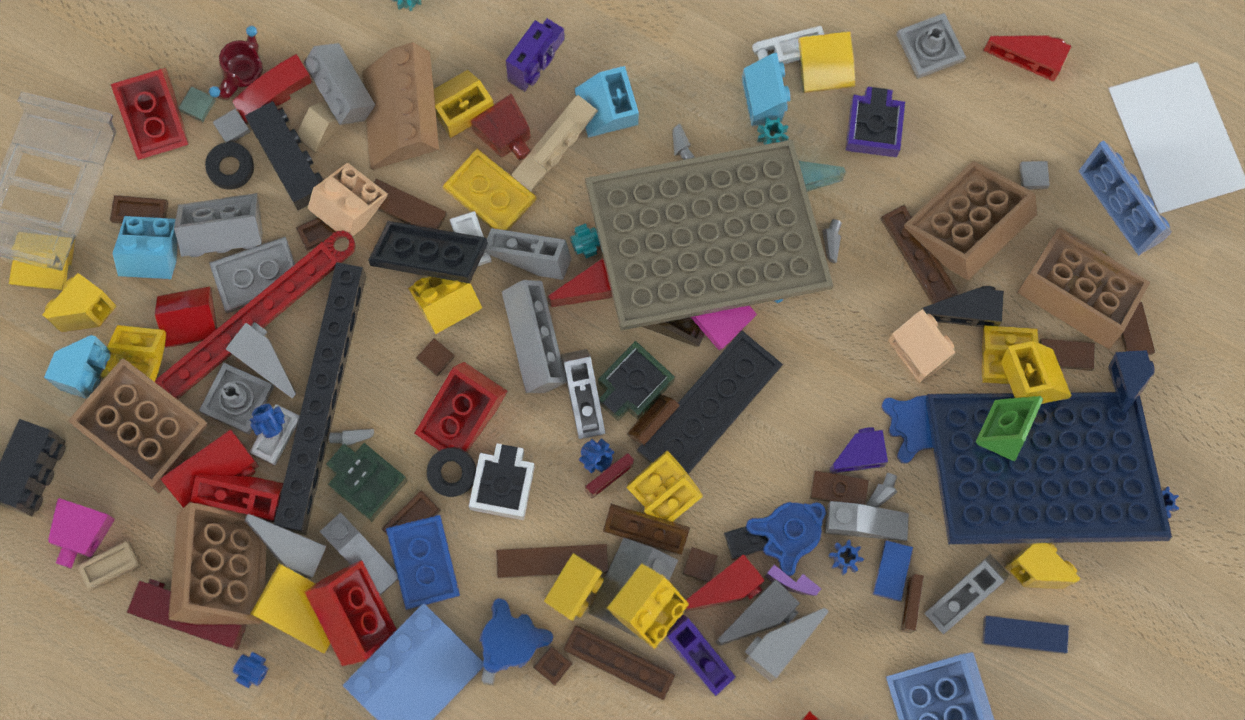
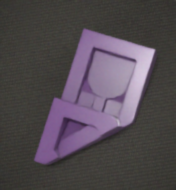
M773 565L765 576L771 582L777 580L787 591L792 593L816 596L821 590L819 586L804 574L795 582L776 565Z

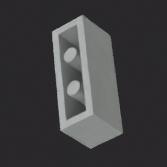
M336 43L314 46L303 63L339 125L365 121L376 105L341 45Z

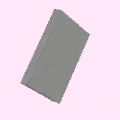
M286 237L210 262L209 264L225 312L229 313L243 308L294 266L295 262Z

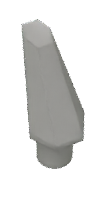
M678 124L672 130L674 155H681L683 160L695 158L689 150L691 144L681 124Z
M832 219L829 229L827 228L822 231L827 258L833 263H837L841 240L838 232L842 223L836 219Z
M374 429L344 430L342 433L331 432L329 442L342 443L343 447H347L373 437Z
M887 473L883 485L878 484L866 505L879 507L895 495L897 490L894 488L897 476Z

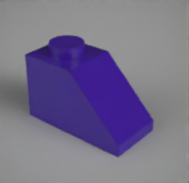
M874 427L858 430V433L853 436L831 466L830 473L836 474L884 467L888 463L883 430L875 431Z

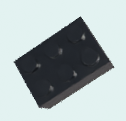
M19 419L0 460V505L32 517L34 512H37L42 505V494L45 487L49 486L53 480V469L57 460H60L65 453L66 446L64 444L66 441L50 429Z

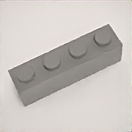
M522 280L502 291L526 393H546L567 383L543 282Z

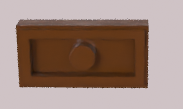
M815 470L810 499L865 505L869 480Z

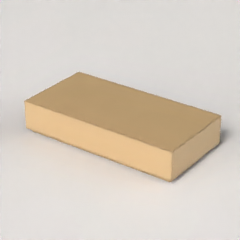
M127 540L76 566L87 590L92 591L140 567L141 564L131 542Z

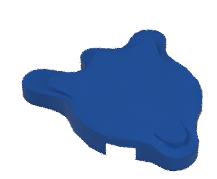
M927 395L917 396L907 401L886 398L882 402V410L891 418L890 436H900L903 438V443L897 453L898 460L903 464L909 463L917 452L933 449L926 405Z
M817 502L812 504L784 503L776 508L768 517L749 519L746 523V530L752 535L768 538V543L763 547L764 554L776 558L779 561L780 570L790 577L795 573L799 559L809 554L818 545L821 539V527L826 515V509L821 503Z
M495 599L492 604V619L487 622L479 640L480 642L482 641L484 648L482 652L484 656L483 666L490 673L507 670L508 667L519 666L518 668H521L532 658L536 649L551 644L553 634L547 629L536 628L527 614H522L518 618L512 617L508 603L504 599Z

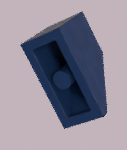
M1147 350L1115 352L1108 366L1121 412L1129 410L1144 391L1151 377L1154 376V363L1150 361Z

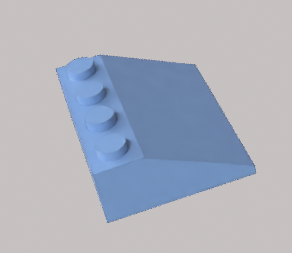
M1105 141L1100 142L1080 168L1079 173L1139 256L1164 241L1172 231L1168 221L1163 216H1160L1154 208V202L1151 197L1145 195L1139 187V181L1136 176L1129 173L1124 166L1121 155L1114 152L1112 147Z
M423 603L342 686L377 720H433L484 666L483 661Z
M973 652L886 677L899 720H994Z

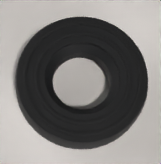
M224 142L216 145L208 153L205 169L209 179L216 186L222 189L233 190L244 186L250 180L254 171V162L251 154L244 146L235 142ZM227 157H234L240 163L237 172L231 175L223 174L220 171V163Z
M449 447L438 451L432 456L427 466V479L430 486L437 493L446 497H456L466 493L473 486L476 465L473 458L466 451L460 448ZM450 461L458 463L462 469V476L455 483L445 481L441 474L443 465Z

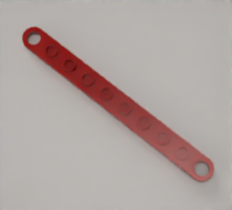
M343 230L332 233L323 243L321 242L158 377L155 383L178 400L232 355L226 348L245 323L251 326L255 322L262 328L266 327L335 269L336 262L343 263L349 258L356 248L352 235ZM340 238H345L349 241V247L345 251H337L334 247L335 242Z

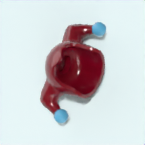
M249 26L246 28V34L248 35L246 41H232L222 48L219 55V64L223 80L219 87L212 86L209 89L211 97L229 100L239 87H248L261 77L263 64L258 54L259 45L255 37L257 34L256 27Z

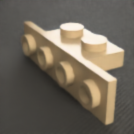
M577 95L511 176L532 192L549 170L560 161L568 147L576 142L579 134L597 114L598 110Z

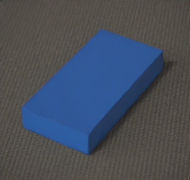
M885 541L873 595L901 601L913 547Z

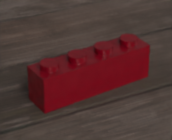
M149 579L148 583L139 580L126 613L238 651L248 624H192L169 620L171 591L164 589L166 584L154 579Z

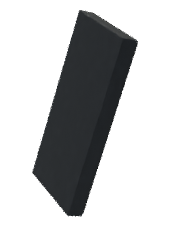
M388 221L368 261L370 266L470 284L488 242L486 237Z

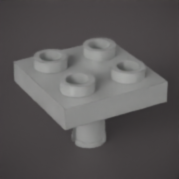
M945 13L900 29L896 34L917 79L964 62L966 58Z
M223 363L199 412L250 435L252 431L250 426V419L253 418L252 412L257 407L266 404L274 386L260 378Z

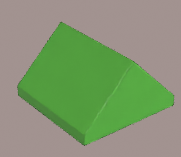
M1034 396L995 400L976 443L981 447L1015 461L1041 406L1042 397Z

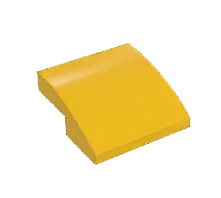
M850 31L799 37L800 71L804 93L855 87L854 58Z
M21 233L12 261L9 284L63 291V286L67 280L68 265L72 266L75 239Z
M117 325L107 345L108 350L111 352V357L107 361L101 377L105 379L119 361L124 358L155 382L164 353L166 332L159 329Z
M984 326L982 338V383L1009 384L1001 363L1007 347L1031 341L1038 343V329Z
M668 450L631 480L626 487L645 507L644 512L646 514L671 522L676 520L703 497L694 481Z

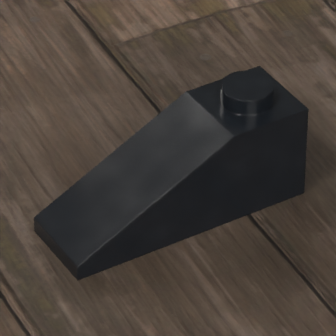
M981 286L980 288L921 308V310L923 309L926 314H931L936 322L975 327L999 326L1002 322L1004 291L996 290L993 286Z

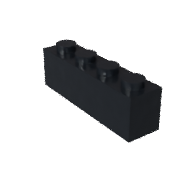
M272 101L245 115L296 209L299 211L309 205L313 188L321 183L323 178L319 171L315 174L310 166L314 163L307 150L302 152L298 144L302 142L296 130H289L286 123L289 122V119L282 107L277 109Z

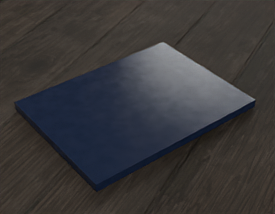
M1116 392L1071 393V398L1041 404L1016 460L1013 461L976 443L994 401L1015 398L1013 393L927 394L926 405L948 545L1170 541L1172 533L1140 396L1127 412H1121Z

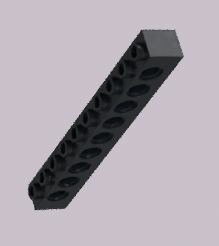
M336 262L274 525L293 533L303 535L307 533L367 277L363 267Z

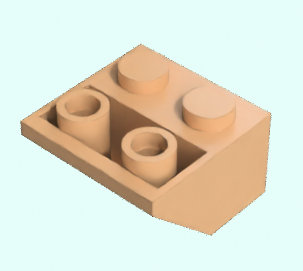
M347 162L313 188L307 209L336 232L343 230L353 237L367 225L388 194Z
M923 309L898 328L888 340L919 383L943 368L956 353L953 342L948 336L941 334L937 328L938 324L935 318L929 313L926 314Z

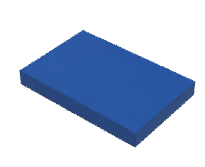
M440 515L386 528L406 610L419 607L423 603L427 605L460 596Z

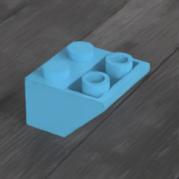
M777 53L770 54L745 67L743 70L742 83L751 126L765 124L767 117L770 120H776L779 117L780 121H782L784 112L788 110L787 102L790 101V91L788 86H784L782 78L785 77V68L783 62H779Z
M625 66L599 72L574 89L576 96L579 95L598 110L597 114L585 127L588 138L638 125L639 112Z
M124 216L112 253L117 275L122 277L172 279L177 261L178 242L174 230L176 219Z
M90 335L54 352L44 378L61 391L87 399L100 384L99 377L102 369H105L107 361L111 357L110 351L96 336Z

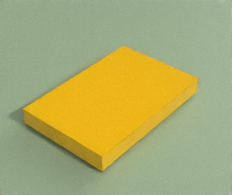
M476 149L443 185V189L469 211H475L476 216L490 228L509 231L537 200V196L479 149Z
M278 564L253 608L251 615L325 654L330 642L304 593L315 583L282 564Z

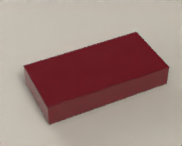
M629 453L624 455L587 484L585 492L590 498L597 496L634 466V459Z

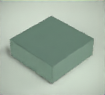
M191 86L180 104L179 110L204 122L216 100L214 97Z

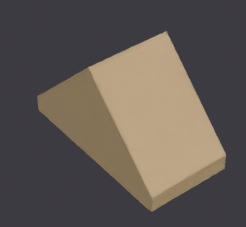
M323 101L309 107L297 134L302 143L317 153L342 125H339L327 102Z

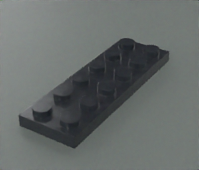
M741 330L678 402L680 406L645 445H640L637 453L652 464L668 450L689 475L781 369L783 364Z

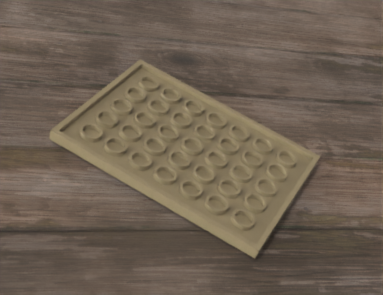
M793 140L585 178L621 331L830 290L833 287Z

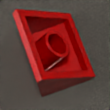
M210 286L157 296L155 318L159 330L166 332L165 348L201 342L217 329Z

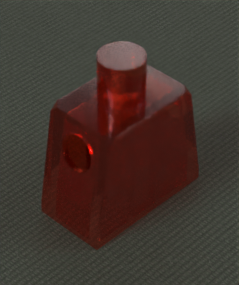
M509 94L470 121L474 134L499 157H504L513 152L517 159L521 161L531 152L525 143L531 138L530 128L512 94Z

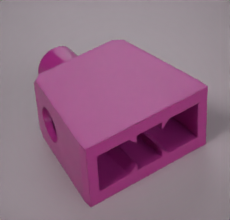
M58 498L48 538V543L61 548L55 563L72 569L77 554L91 558L115 519L108 514Z

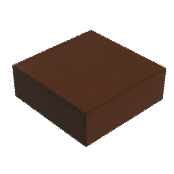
M433 338L416 359L434 375L438 376L454 359L455 355Z
M692 547L683 575L708 583L718 556Z
M550 646L533 668L555 686L573 663L554 647Z

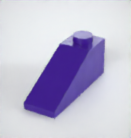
M682 614L667 632L664 639L713 695L716 696L736 676L690 619Z

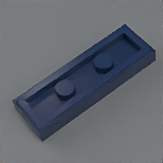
M984 616L982 644L1067 654L1069 625Z

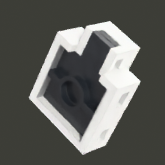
M497 443L494 455L480 453L469 502L470 510L524 520L535 466L534 463L523 461V448Z

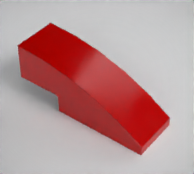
M296 53L255 80L232 102L246 124L248 121L245 115L272 101L278 107L289 101L292 93L311 84L312 80Z

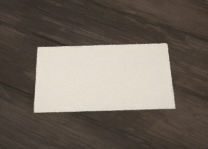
M1198 62L1108 88L1159 214L1245 188L1244 172Z

